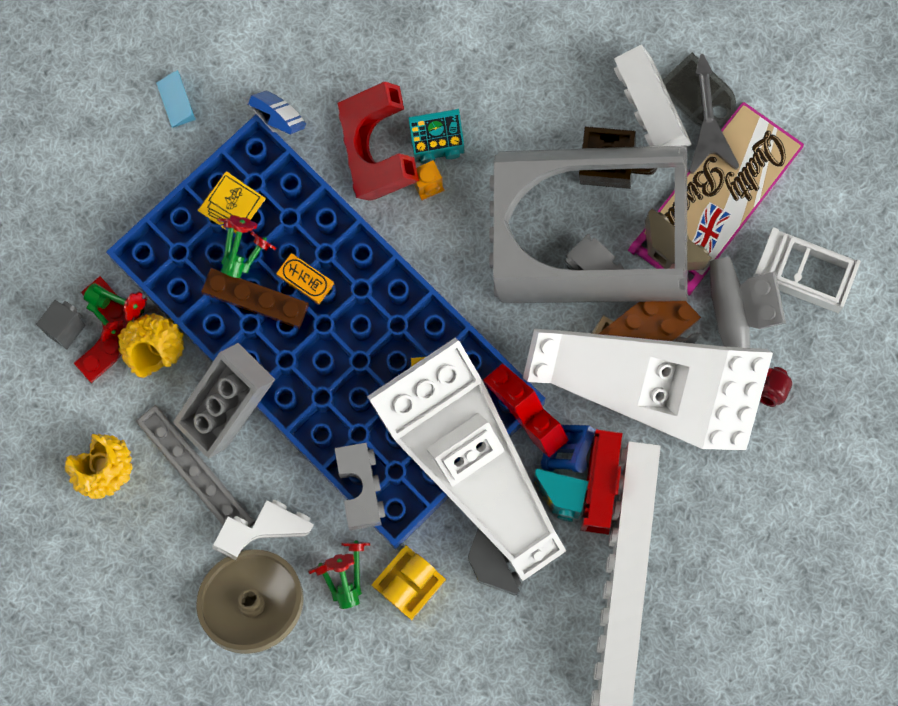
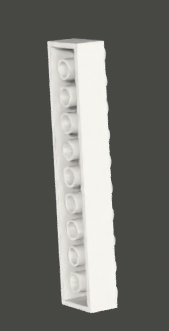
M628 442L626 448L621 449L618 465L622 469L618 488L619 501H615L612 511V520H616V527L612 528L609 537V546L613 547V554H609L606 563V573L611 574L610 581H606L603 590V599L607 600V608L601 610L600 626L605 627L604 635L598 637L597 653H601V662H597L594 669V680H598V689L592 690L591 706L633 705L661 445Z

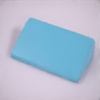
M178 70L156 82L172 128L196 120Z

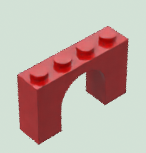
M384 81L337 103L339 120L344 135L343 141L347 150L348 166L351 170L353 191L356 198L368 201L376 200L419 181L414 157L398 153L376 163L370 153L369 141L374 127L381 120L404 110L400 86Z

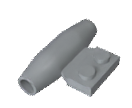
M730 257L710 261L711 297L719 335L724 347L750 348V327L765 329L786 324L776 273L770 272L748 278L741 285Z

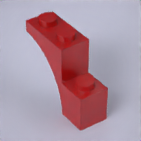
M502 363L483 379L485 385L519 421L533 444L548 457L569 441L560 422L543 408L536 392L506 365Z

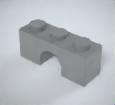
M367 443L335 448L340 478L355 477L363 483L362 492L357 498L344 501L349 530L382 525L381 518L385 517L383 501H377L376 492L381 491L378 475L373 476L371 465H376L374 450H368Z

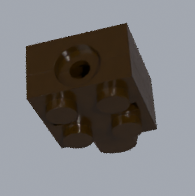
M586 126L584 128L582 149L636 147V131ZM658 168L579 170V180L581 185L631 189L632 174L653 175Z

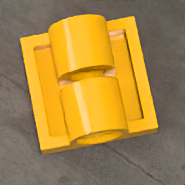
M405 545L371 586L412 621L444 584L446 579L424 558Z

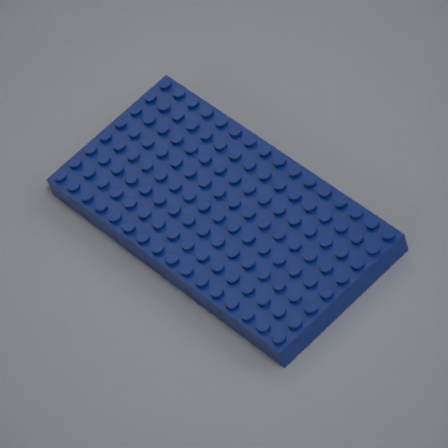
M257 114L106 251L111 260L168 318L173 320L174 324L178 325L177 327L212 363L219 352L239 343L275 379L256 408L346 500L357 498L362 492L363 483L355 477L340 478L335 448L367 443L368 450H374L376 465H371L373 476L378 475L381 491H377L376 496L378 502L383 501L385 517L381 518L382 525L373 526V528L395 550L449 497L392 438L367 398L368 395L412 367L411 358L427 357L456 337L482 381L503 363L536 392L542 406L545 404L546 398L530 382L524 380L523 375L276 132H272ZM226 171L266 198L250 220L257 224V228L242 233L237 254L245 257L244 262H246L257 246L253 242L256 237L251 235V232L256 233L262 238L266 237L267 241L276 247V250L268 247L267 250L262 248L252 262L249 272H242L241 279L308 302L309 307L300 329L206 296L201 292L210 269L213 268L218 271L222 269L223 264L221 263L224 257L228 228H222L221 226L224 224H216L200 213L198 209ZM233 231L231 251H232L234 239H235V236H236V233H235L234 231ZM291 253L334 282L333 287L320 304H317L276 275ZM485 385L511 438L522 425L504 403ZM482 442L478 443L476 448L481 447ZM457 457L454 463L459 462L460 457Z

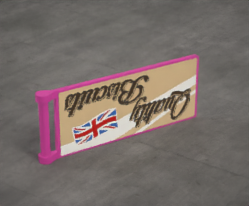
M745 102L738 107L721 129L739 163V168L735 170L718 155L710 154L694 174H691L690 170L687 173V235L693 243L703 246L708 251L709 256L712 257L710 261L721 256L804 147L802 142ZM675 190L658 210V212L663 213L668 218L669 223L674 227ZM644 228L631 244L628 252L632 255L637 254L656 269H664L648 255V250L642 246L645 240L647 241L646 229ZM710 262L704 270H689L694 275L691 281L687 279V294L689 296L710 270Z

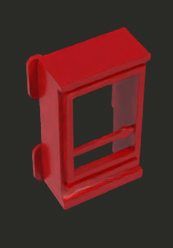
M595 430L587 481L589 482L582 514L584 519L581 523L580 531L609 535L614 496L618 495L621 466L618 465L623 433Z

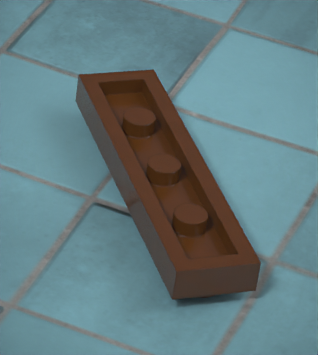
M213 268L210 269L201 291L206 296L300 329L309 307L308 302L241 278L226 275Z

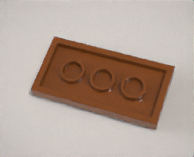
M640 301L599 334L675 341L697 323L701 316L686 301Z

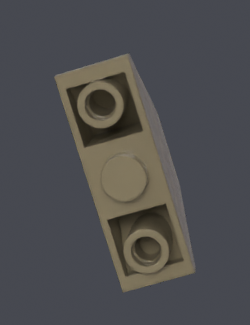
M651 209L645 219L648 255L664 269H675V227L669 223L668 218L663 213ZM687 235V271L704 270L712 257L709 256L708 251L703 246L693 243Z

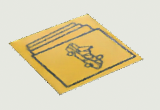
M226 171L198 211L218 225L224 224L217 221L218 218L228 219L231 215L251 220L266 198Z

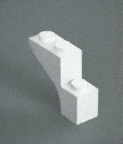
M266 500L253 528L248 527L249 522L238 516H234L233 519L228 517L212 549L236 560L242 549L253 540L259 538L307 536L314 524L309 522L310 518L300 512L293 514L286 510L287 506L276 500H273L271 503Z

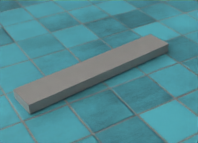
M156 404L136 420V423L222 525H224L228 517L233 519L234 516L249 522L248 527L255 523Z

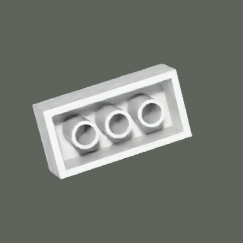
M642 44L614 58L617 64L614 71L619 81H622L624 86L627 87L624 92L629 103H632L634 108L638 110L634 114L639 125L643 126L644 130L648 132L644 135L648 145H687V147L692 145L651 55Z

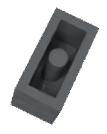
M57 300L52 302L36 323L49 338L65 349L70 347L86 326L81 320L83 316L77 312L74 306L66 301L61 304Z

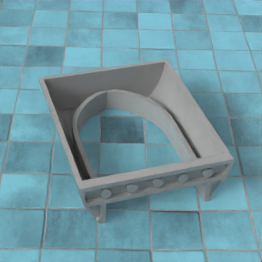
M687 145L500 151L495 155L494 175L490 176V190L494 191V201H490L489 209L490 216L494 217V227H490L489 230L490 242H493V253L489 255L490 268H493L494 296L499 297L502 303L688 301ZM675 167V269L565 270L551 267L529 256L514 238L508 224L515 207L523 196L535 185L551 176L576 170Z

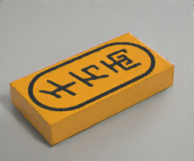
M292 253L276 273L279 278L317 304L322 302L334 285L332 280Z

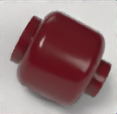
M780 367L768 369L760 403L769 407H775L786 401L793 383L786 370Z

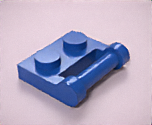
M561 425L569 441L550 457L543 453L540 463L541 468L544 471L564 469L572 470L575 473H583L587 469L586 456L596 429L589 425ZM557 453H573L572 459H556Z

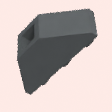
M478 528L468 554V561L478 582L514 596L519 594L520 590L518 587L522 586L516 571L510 572L507 565L509 562L508 558Z

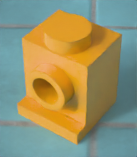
M434 160L417 167L419 181L414 183V186L422 201L445 191L442 184V176Z

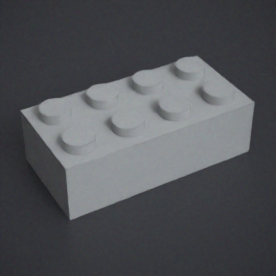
M237 343L219 352L173 423L209 459L230 445L275 379Z

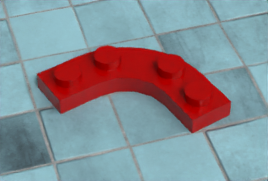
M101 276L91 283H96L117 295ZM89 286L80 292L83 296ZM111 300L106 308H98L109 322L123 319L125 321L123 324L124 328L127 327L129 321L125 319L126 312L123 311V305ZM121 331L105 342L99 339L90 350L74 362L90 383H93L107 371L122 355L119 351V338L117 336Z

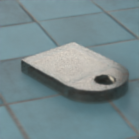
M692 52L663 79V83L673 104L692 122L701 127L704 117L699 76L695 75L699 58ZM712 71L709 75L713 108L721 106L726 110L725 117L717 118L714 116L719 127H721L732 117L736 107V99L731 88Z

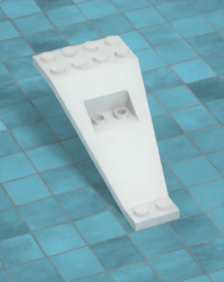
M534 329L523 379L527 382L554 384L701 449L746 450L773 353L768 349L724 347Z
M456 337L367 396L392 438L508 558L522 581L566 552L481 377ZM482 442L481 447L476 448V445ZM460 457L459 462L454 463V460Z

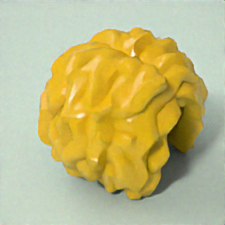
M155 313L151 315L145 314L137 318V320L128 322L127 327L123 328L121 333L117 335L119 338V351L125 364L131 368V373H135L139 378H145L152 375V372L159 371L164 366L171 367L172 364H177L180 357L183 356L185 348L182 339L184 334L180 332L177 328L178 325L174 324L171 318H164Z
M92 434L90 453L67 456L65 472L71 476L69 482L73 484V489L76 492L91 499H102L105 495L113 496L114 492L120 490V486H123L124 483L126 484L130 480L129 475L133 468L132 463H130L132 457L125 440H118L113 435Z

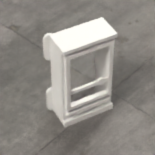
M773 227L753 277L774 272L776 273L779 291L839 314L845 305L861 261L851 259L786 234ZM791 248L805 253L799 270L794 275V281L781 277ZM808 255L846 269L836 297L798 283L802 279L801 273Z

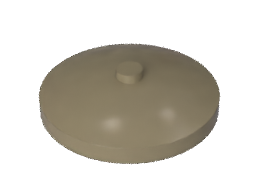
M244 550L240 552L236 560L227 556L207 573L197 595V616L205 633L221 648L240 654L261 652L280 643L294 629L303 608V589L293 567L279 555L265 550Z

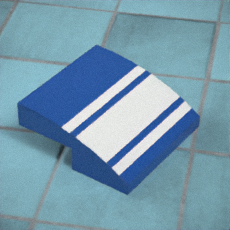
M267 90L251 95L248 105L270 114L268 125L290 135L305 128L306 123L303 118L282 98Z

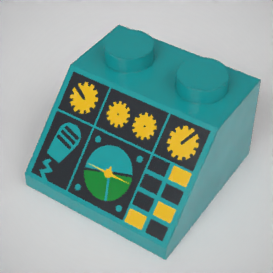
M459 109L408 117L415 162L420 161L422 164H426L440 157L452 160L459 158L460 154L465 153Z
M536 469L533 482L552 513L558 514L557 518L563 521L573 522V518L579 519L589 481Z

